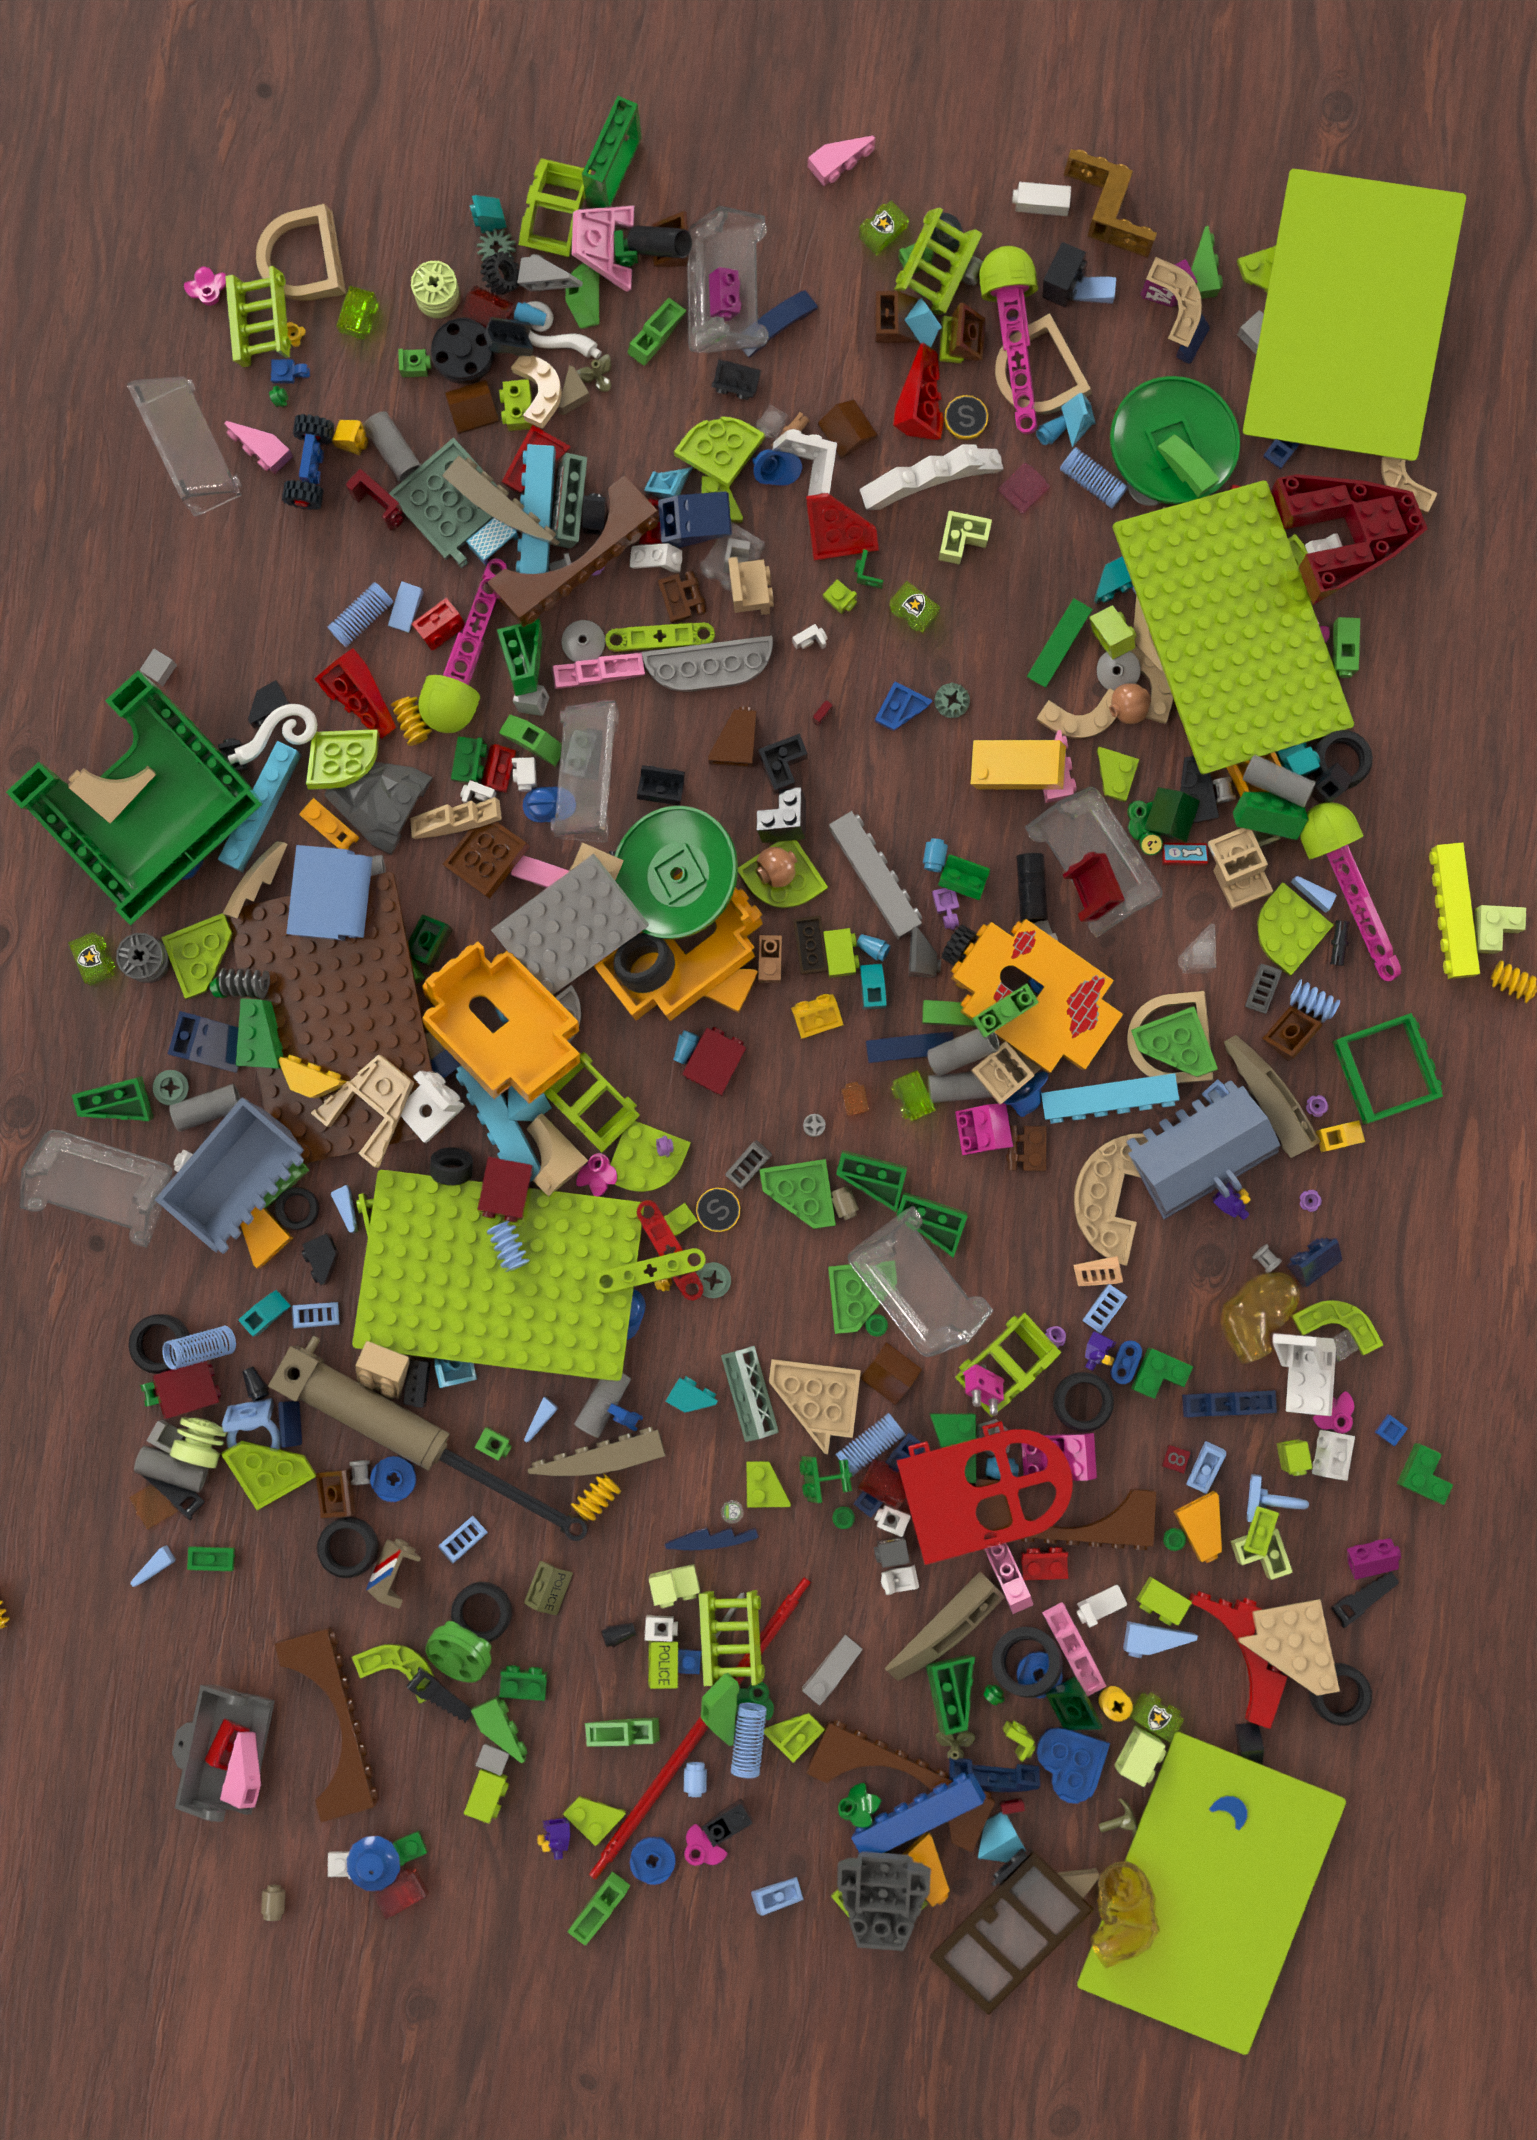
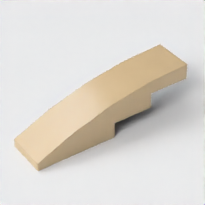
M496 797L478 804L469 801L453 808L447 804L410 818L412 838L414 839L457 833L502 820L500 801Z
M276 841L258 858L234 890L223 914L238 918L245 899L254 902L261 884H271L287 847L286 843Z

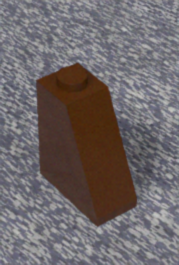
M739 707V710L734 709L708 756L709 764L753 767L756 711H752L750 707Z

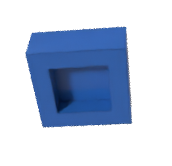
M1388 1414L1375 1433L1392 1446H1395L1408 1428Z

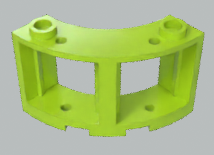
M540 159L534 173L535 180L533 185H530L526 204H529L530 207H527L525 216L522 219L519 245L570 256L572 253L573 215L567 242L534 235L533 228L538 206L570 214L582 209L586 198L582 179L584 168ZM549 183L580 192L575 201L545 194L542 191L545 184Z
M583 1051L580 1054V1063L548 1088L544 1094L603 1152L640 1114L634 1109L637 1105L628 1096L624 1099L590 1064L593 1060ZM585 1067L597 1081L569 1107L557 1093ZM608 1090L623 1107L595 1133L579 1116Z
M1023 1313L1018 1318L1013 1316L1005 1324L1007 1328L972 1361L968 1358L959 1366L961 1371L955 1376L965 1388L963 1372L991 1354L1015 1381L1004 1392V1400L997 1404L998 1412L1020 1391L1022 1392L1032 1383L1035 1377L1042 1370H1045L1061 1353L1026 1313ZM1013 1331L1040 1358L1026 1373L999 1345ZM981 1402V1406L990 1415V1407Z

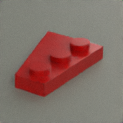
M532 425L501 484L519 494L525 490V486H522V473H526V464H523V451H527L528 444L554 446L556 450L555 462L571 446Z

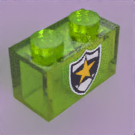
M891 200L886 205L882 204L879 206L871 219L867 218L861 223L859 238L877 256L908 227L909 218Z
M907 580L893 596L889 604L890 610L894 615L899 618L901 616L904 617L912 629L915 631L920 630L923 633L937 617L941 609L939 605Z
M92 932L68 942L85 984L91 986L115 976L112 970L115 969L111 957H107L104 949L107 946L102 936L99 937V935Z
M1142 1692L1132 1708L1130 1717L1171 1743L1174 1734L1179 1730L1184 1721L1180 1716L1181 1711L1171 1704L1168 1707L1160 1703L1162 1699L1152 1692L1149 1695Z

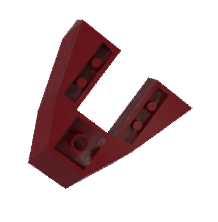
M1301 474L1277 478L1271 489V494L1284 530L1345 518L1355 543L1305 555L1299 570L1313 605L1395 557L1428 529L1413 491L1362 480Z

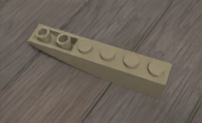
M458 455L442 475L471 502L498 521L532 538L556 546L560 543L554 538L556 533L547 525L545 528L538 523L541 520L532 512L529 514L524 512L525 506L516 498L513 501L508 498L509 492L500 484L497 487L491 482L494 479L484 470L482 473L477 471L478 465L469 457L465 460Z
M1237 1035L1224 1041L1227 1053L1235 1061L1238 1072L1246 1080L1250 1093L1255 1096L1259 1103V1108L1268 1117L1275 1134H1277L1282 1143L1283 1150L1289 1157L1292 1158L1318 1144L1320 1140L1302 1108L1274 1070Z
M653 1427L639 1430L640 1435L632 1437L631 1433L619 1436V1441L610 1443V1440L596 1443L597 1448L589 1450L588 1446L575 1449L576 1454L567 1456L565 1452L553 1456L554 1461L546 1463L545 1459L532 1462L533 1467L527 1470L529 1474L550 1476L600 1474L666 1456L659 1429L653 1430Z
M980 1571L885 1667V1670L897 1681L920 1670L960 1642L1005 1596Z

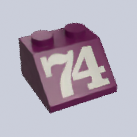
M1186 259L1175 264V266L1187 272L1197 285L1198 282ZM1146 279L1141 292L1142 298L1171 308L1178 305V300L1171 291Z

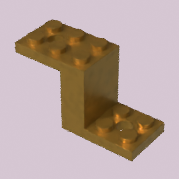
M1071 149L1064 175L1103 189L1087 237L1148 258L1157 233L1153 232L1149 227L1133 225L1129 220L1116 219L1133 170H1130L1123 164L1116 165L1110 163L1103 157L1090 156L1083 150Z

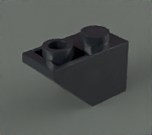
M591 493L589 496L584 495L583 532L584 534L601 535L608 517L606 497L596 493Z
M277 680L256 691L248 717V722L253 728H260L264 720L275 709L290 704Z
M1336 762L1314 780L1316 784L1311 796L1319 804L1330 803L1347 790L1352 777Z
M326 1233L302 1244L304 1250L301 1251L307 1263L310 1262L313 1268L310 1271L315 1283L319 1282L320 1285L328 1284L339 1256L331 1234Z
M739 1799L721 1810L705 1823L702 1829L712 1846L715 1847L753 1824V1818L743 1800Z

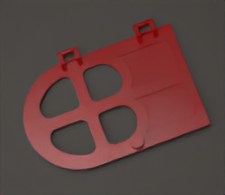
M1002 1421L982 1426L984 1437L930 1451L928 1441L908 1446L910 1457L896 1461L924 1564L927 1565L1036 1535L1053 1526L1067 1509L1073 1486L1071 1468L1062 1450L1046 1436L1031 1430L1011 1429L1004 1431ZM999 1427L1000 1432L989 1435L988 1429ZM1012 1443H1024L1038 1448L1047 1457L1046 1468L1042 1471L1020 1477L1013 1476L1006 1454L1007 1446ZM925 1448L924 1453L914 1454V1449ZM987 1450L992 1451L995 1454L1000 1472V1481L983 1487L972 1486L965 1477V1466L968 1459L973 1454ZM1051 1482L1056 1490L1053 1503L1039 1518L1033 1521L1026 1520L1023 1516L1018 1491L1028 1486ZM1003 1494L1008 1501L1012 1524L1004 1529L988 1530L977 1520L976 1507L982 1499Z

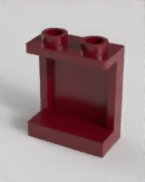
M359 469L345 484L351 497L358 503L368 494L386 510L381 517L387 529L391 531L403 523L405 514L400 503L364 471Z
M1089 852L1083 856L1080 862L1069 866V870L1063 874L1064 879L1073 880L1083 904L1084 910L1078 913L1081 922H1096L1125 901L1106 853Z
M713 1026L712 1029H705L682 1076L723 1096L738 1063L746 1051V1047L743 1046V1041L735 1037L729 1039L723 1036L725 1032Z
M488 1157L477 1208L479 1212H482L483 1217L495 1219L496 1215L505 1217L504 1221L517 1223L518 1219H524L523 1214L530 1179L534 1171L533 1165Z
M207 1361L152 1376L164 1420L219 1403L218 1398L221 1397L218 1384H213L212 1376H215L211 1363L207 1364Z

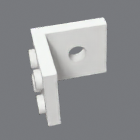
M787 430L774 441L773 450L789 452L798 457L813 460L808 496L823 493L830 494L837 443L824 440L819 435L812 434L808 436L801 434L802 432L799 430Z
M419 1071L414 1078L420 1086L408 1097L401 1117L424 1143H427L465 1105L460 1103V1097L455 1091L445 1086V1080L441 1075ZM428 1104L432 1108V1114L426 1118L422 1114V1108Z

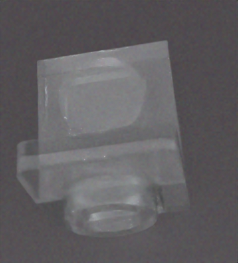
M769 405L762 418L757 420L756 429L763 432L765 438L771 437L775 440L786 423L788 415Z
M1348 1329L1331 1338L1334 1339L1336 1346L1335 1363L1359 1349Z

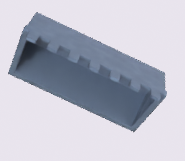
M1228 1081L1224 1084L1229 1092L1225 1097L1221 1098L1217 1091L1213 1090L1208 1093L1209 1098L1213 1102L1205 1108L1200 1100H1196L1192 1103V1106L1197 1113L1191 1117L1181 1109L1176 1112L1180 1123L1174 1127L1167 1119H1163L1159 1122L1164 1130L1162 1134L1156 1136L1148 1128L1143 1131L1145 1138L1148 1140L1145 1144L1140 1146L1135 1138L1127 1141L1128 1146L1132 1150L1128 1155L1163 1220L1216 1189L1225 1198L1229 1197V1190L1224 1186L1228 1182L1237 1191L1241 1190L1242 1186L1236 1177L1279 1152L1280 1143L1268 1117L1250 1097L1244 1086L1237 1088L1232 1081Z
M242 1097L155 1198V1201L213 1251L217 1252L219 1250L224 1254L229 1248L226 1240L230 1236L237 1239L241 1235L238 1226L243 1221L247 1225L253 1221L254 1218L251 1211L255 1207L259 1210L265 1207L266 1202L263 1197L268 1192L273 1196L277 1193L279 1189L275 1183L280 1177L284 1181L289 1179L291 1173L288 1168L292 1163L298 1167L301 1165L303 1158L300 1154L304 1150L287 1127L263 1108L250 1103Z

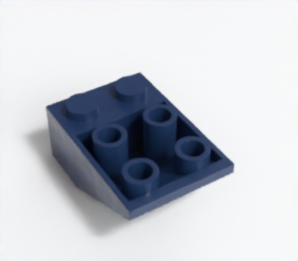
M727 491L677 495L658 500L662 543H668L676 548H681L732 535L729 493Z
M179 1011L167 1054L237 1073L239 1066H236L239 1027Z
M1316 1238L1307 1245L1308 1250L1299 1251L1289 1258L1291 1262L1286 1266L1302 1287H1308L1343 1261L1339 1242L1336 1238Z

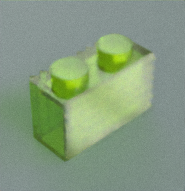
M349 286L336 325L339 333L365 339V335L369 334L372 328V321L370 319L378 310L379 302L376 299L375 293Z
M918 1070L892 1081L894 1086L890 1088L895 1099L900 1098L903 1106L899 1108L904 1119L909 1118V1121L912 1122L936 1111Z

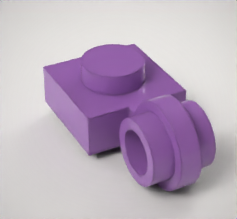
M946 888L932 891L937 914L946 912V916H943L945 929L955 930V927L959 926L957 914H952L951 910L959 909L956 892Z

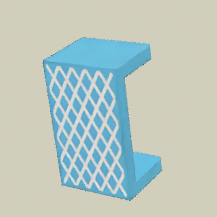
M493 518L468 539L467 544L486 566L491 555L511 538L516 541L519 537L516 530Z

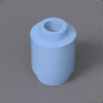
M688 1762L687 1767L684 1769V1792L688 1793L689 1797H701L702 1793L706 1792L707 1786L705 1763Z

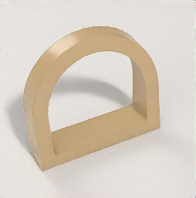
M325 204L288 212L277 217L265 228L258 241L256 262L258 270L264 279L270 277L271 251L278 238L290 229L319 224L328 279L302 286L285 284L284 295L289 299L308 301L346 294L333 213Z
M1050 313L1028 325L1030 341L1046 332L1050 334L1077 386L1051 400L1035 402L1034 409L1036 415H1046L1062 410L1061 406L1077 394L1083 393L1085 397L1091 395V389ZM1018 331L1010 337V341L1013 343L1019 342L1022 336L1021 333ZM1002 346L996 360L995 375L1001 393L1014 406L1012 389L1008 384L1006 376L1008 356L1007 351H1004ZM1020 398L1018 401V405L1021 408L1027 407L1030 401Z
M1204 991L1162 995L1146 1002L1135 1013L1128 1029V1048L1135 1064L1147 1076L1153 1077L1174 1073L1162 1072L1152 1067L1144 1059L1142 1053L1138 1051L1131 1030L1142 1026L1145 1019L1157 1009L1166 1006L1196 1004L1197 1015L1211 1049L1206 995ZM1186 1072L1175 1073L1177 1084L1214 1081L1213 1072L1200 1077L1192 1076Z

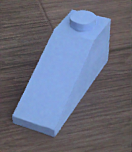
M1127 1621L1123 1649L1129 1652V1656L1142 1658V1654L1151 1655L1196 1641L1198 1636L1192 1632Z

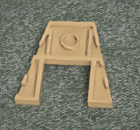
M378 1055L362 1068L356 1077L351 1081H347L336 1094L328 1097L324 1104L317 1110L314 1109L311 1114L325 1126L331 1127L356 1093L384 1117L359 1152V1155L372 1166L379 1168L414 1082L385 1057Z

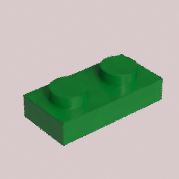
M188 1547L187 1570L234 1571L235 1548Z

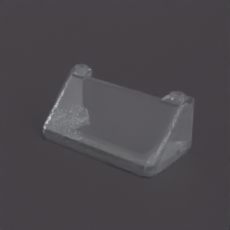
M719 206L689 228L688 232L692 238V248L687 264L688 337L690 351L706 353L757 348L767 344L768 331L764 325H758L756 243L766 235L767 231L765 216ZM718 267L738 270L741 309L740 313L730 321H724L722 317H710L709 274Z
M185 376L139 379L127 383L175 488L194 517L242 495L239 490L242 484L237 474L232 476L195 399L193 392L197 390L191 379L187 380Z
M604 700L566 706L565 710H561L560 723L564 725L555 819H551L550 831L554 832L555 838L608 842L609 817L607 811L614 732H617L616 724L619 722V710L616 701Z
M1087 787L1058 801L1025 826L1033 841L1038 843L1047 842L1065 872L1069 870V866L1080 862L1083 856L1089 852L1106 853L1125 901L1096 922H1088V928L1096 938L1162 897L1161 886L1096 788Z
M50 1130L44 1134L21 1169L19 1208L37 1212L43 1210L48 1203L130 1228V1241L147 1248L151 1242L162 1206L155 1201V1198L171 1181L172 1168L165 1163L61 1130Z
M912 1206L856 1246L848 1254V1261L916 1350L923 1356L932 1357L967 1344L991 1315L993 1309L982 1297L972 1296L968 1298L918 1233L917 1229L922 1225L923 1221L919 1212Z

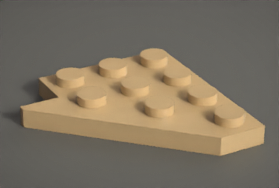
M771 1360L769 1383L824 1454H828L830 1435L853 1438L861 1370Z
M1320 1599L1252 1612L1256 1635L1238 1638L1241 1644L1315 1695L1340 1691Z

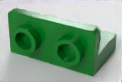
M458 736L451 775L452 781L469 783L471 780L478 783L479 779L483 778L484 766H481L482 757L486 758L488 748L483 738L473 739Z
M950 854L938 886L980 900L990 869Z
M507 1665L506 1669H502L500 1673V1697L545 1701L548 1672H542L543 1668L529 1667L528 1671L520 1670V1666Z

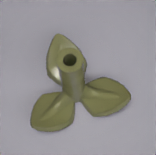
M609 354L602 356L599 360H593L592 369L583 367L577 370L578 375L584 382L589 383L597 379L596 388L603 392H607L611 388L610 379L602 376V374L608 373L611 369Z
M963 1731L958 1734L957 1739H954L953 1734L944 1735L939 1732L936 1734V1740L942 1746H951L947 1753L948 1760L950 1757L956 1760L964 1757L960 1746H970L975 1740V1735L971 1732Z
M1119 1798L1118 1800L1125 1809L1124 1816L1100 1823L1099 1829L1103 1833L1120 1827L1125 1830H1132V1836H1135L1138 1825L1136 1818L1133 1816V1810L1127 1802Z

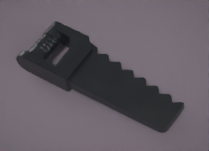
M142 1475L189 1521L193 1519L192 1515L205 1503L193 1490L191 1491ZM187 1499H195L186 1510L181 1507Z
M1389 1571L1388 1575L1383 1574L1382 1578L1378 1577L1377 1581H1372L1371 1585L1367 1584L1366 1588L1362 1587L1360 1592L1355 1591L1354 1595L1344 1596L1332 1605L1331 1609L1342 1622L1341 1626L1345 1628L1364 1614L1367 1608L1398 1585L1399 1581ZM1342 1605H1348L1354 1614L1348 1617L1341 1608Z
M419 1666L418 1672L406 1687L420 1699H430L431 1703H436L437 1707L441 1706L442 1710H447V1713H452L453 1717L458 1716L459 1720L463 1719L464 1723H466L473 1715L472 1709L442 1686L439 1680ZM424 1678L429 1680L424 1688H416Z

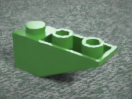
M1205 226L1191 267L1198 282L1197 287L1200 291L1201 299L1217 297L1220 288L1223 286L1222 277L1217 273L1219 261L1217 254L1213 252L1215 240L1213 233L1209 231V226Z
M496 1696L473 1707L471 1712L480 1732L520 1763L525 1762V1755L528 1752L523 1741L519 1742L516 1736L518 1729L514 1721H509L506 1714L509 1710L505 1701H500L499 1696Z

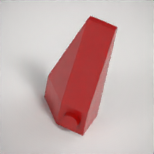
M921 343L900 394L895 409L893 426L907 436L939 440L942 435L943 413L939 412L938 402L942 400L941 393L937 390V380L940 379L938 354L925 343Z
M354 648L340 656L314 678L329 698L333 701L337 699L345 706L344 709L348 713L353 712L361 718V723L370 730H378L381 739L396 728L368 666Z

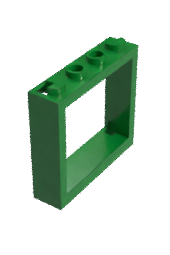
M617 96L582 172L587 207L592 209L611 207L642 138L638 104L620 96ZM625 136H629L628 140L624 141ZM589 170L595 171V175L589 174Z
M1412 1013L1332 1041L1363 1125L1443 1097L1442 1083L1436 1078L1434 1073L1436 1071L1435 1064L1427 1055V1043L1423 1037L1421 1038L1418 1031L1420 1029L1419 1022L1417 1023ZM1403 1023L1429 1094L1374 1114L1348 1043Z

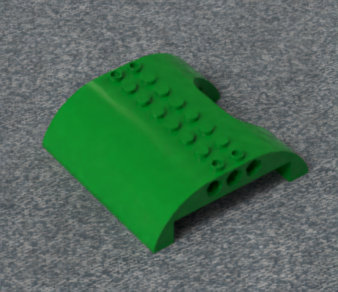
M139 670L105 700L120 718L127 720L132 727L134 738L129 750L100 777L112 780L125 779L140 773L147 766L153 769L156 775L111 823L69 788L67 782L41 762L33 766L6 791L21 809L28 810L111 898L117 905L115 910L130 926L263 805L254 790L182 710Z

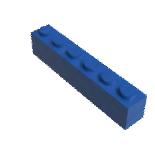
M972 1772L968 1775L961 1773L953 1779L954 1782L948 1785L941 1783L933 1789L934 1792L928 1795L925 1792L914 1798V1802L908 1805L906 1802L901 1803L890 1814H887V1812L879 1814L874 1818L875 1821L872 1822L871 1826L866 1828L856 1827V1831L851 1838L859 1853H884L983 1804L986 1795L974 1773Z

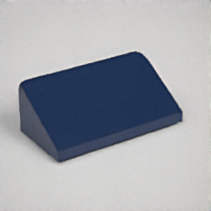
M1201 314L1200 321L1189 346L1186 347L1181 344L1176 354V358L1187 364H1191L1210 328L1203 314Z
M279 1402L282 1448L302 1445L300 1402Z

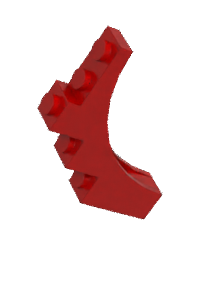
M1198 1591L1197 1594L1191 1593L1189 1600L1192 1602L1191 1604L1208 1611L1218 1618L1231 1632L1241 1649L1249 1678V1701L1245 1718L1249 1722L1271 1729L1287 1676L1273 1665H1269V1668H1267L1268 1662L1238 1641L1240 1637L1255 1635L1252 1612L1262 1609L1256 1606V1601L1245 1597L1243 1601L1236 1599L1233 1608V1603L1224 1599H1219V1602L1211 1600V1595L1201 1591Z

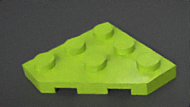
M1276 246L1238 258L1237 264L1244 282L1259 286L1265 292H1268Z
M223 913L161 937L183 995L187 1000L208 992L210 982L213 981L232 938V930L226 915Z
M241 1441L222 1452L224 1460L256 1510L316 1477V1473L305 1455Z

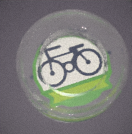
M735 1500L727 1501L721 1508V1516L727 1523H737L743 1517V1507Z

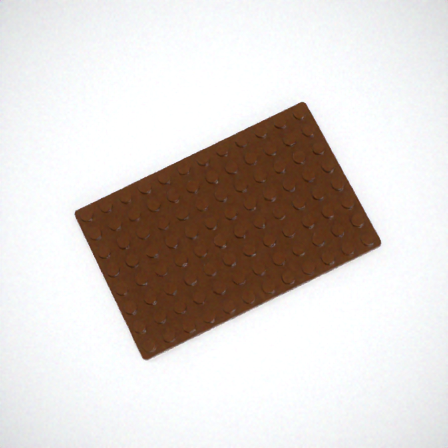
M385 872L370 877L364 938L345 937V941L287 934L291 895L243 906L238 918L228 916L233 933L232 940L238 970L243 969L245 974L247 969H250L253 975L255 970H260L261 976L264 970L269 972L270 984L264 998H257V996L254 998L249 996L243 998L272 1002L278 1026V1037L283 1047V1057L288 1058L289 1055L301 1058V1063L307 1066L309 1062L321 1066L320 1071L328 1073V1071H333L341 1075L340 1079L351 1081L369 1062L378 1055H382L414 1082L409 1096L420 1086L414 1078L419 1071L433 1073L394 873ZM257 1068L264 1109L287 1127L298 1144L302 1146L304 1151L300 1155L303 1158L304 1164L360 1152L384 1119L380 1113L355 1093L333 1125L327 1127L312 1115L311 1112L314 1109L317 1110L328 1097L336 1094L341 1088L320 1098H309L290 1090L282 1069ZM428 1104L422 1108L424 1117L427 1118L432 1114V1108ZM400 1116L389 1145L420 1138ZM444 1127L436 1135L442 1134Z

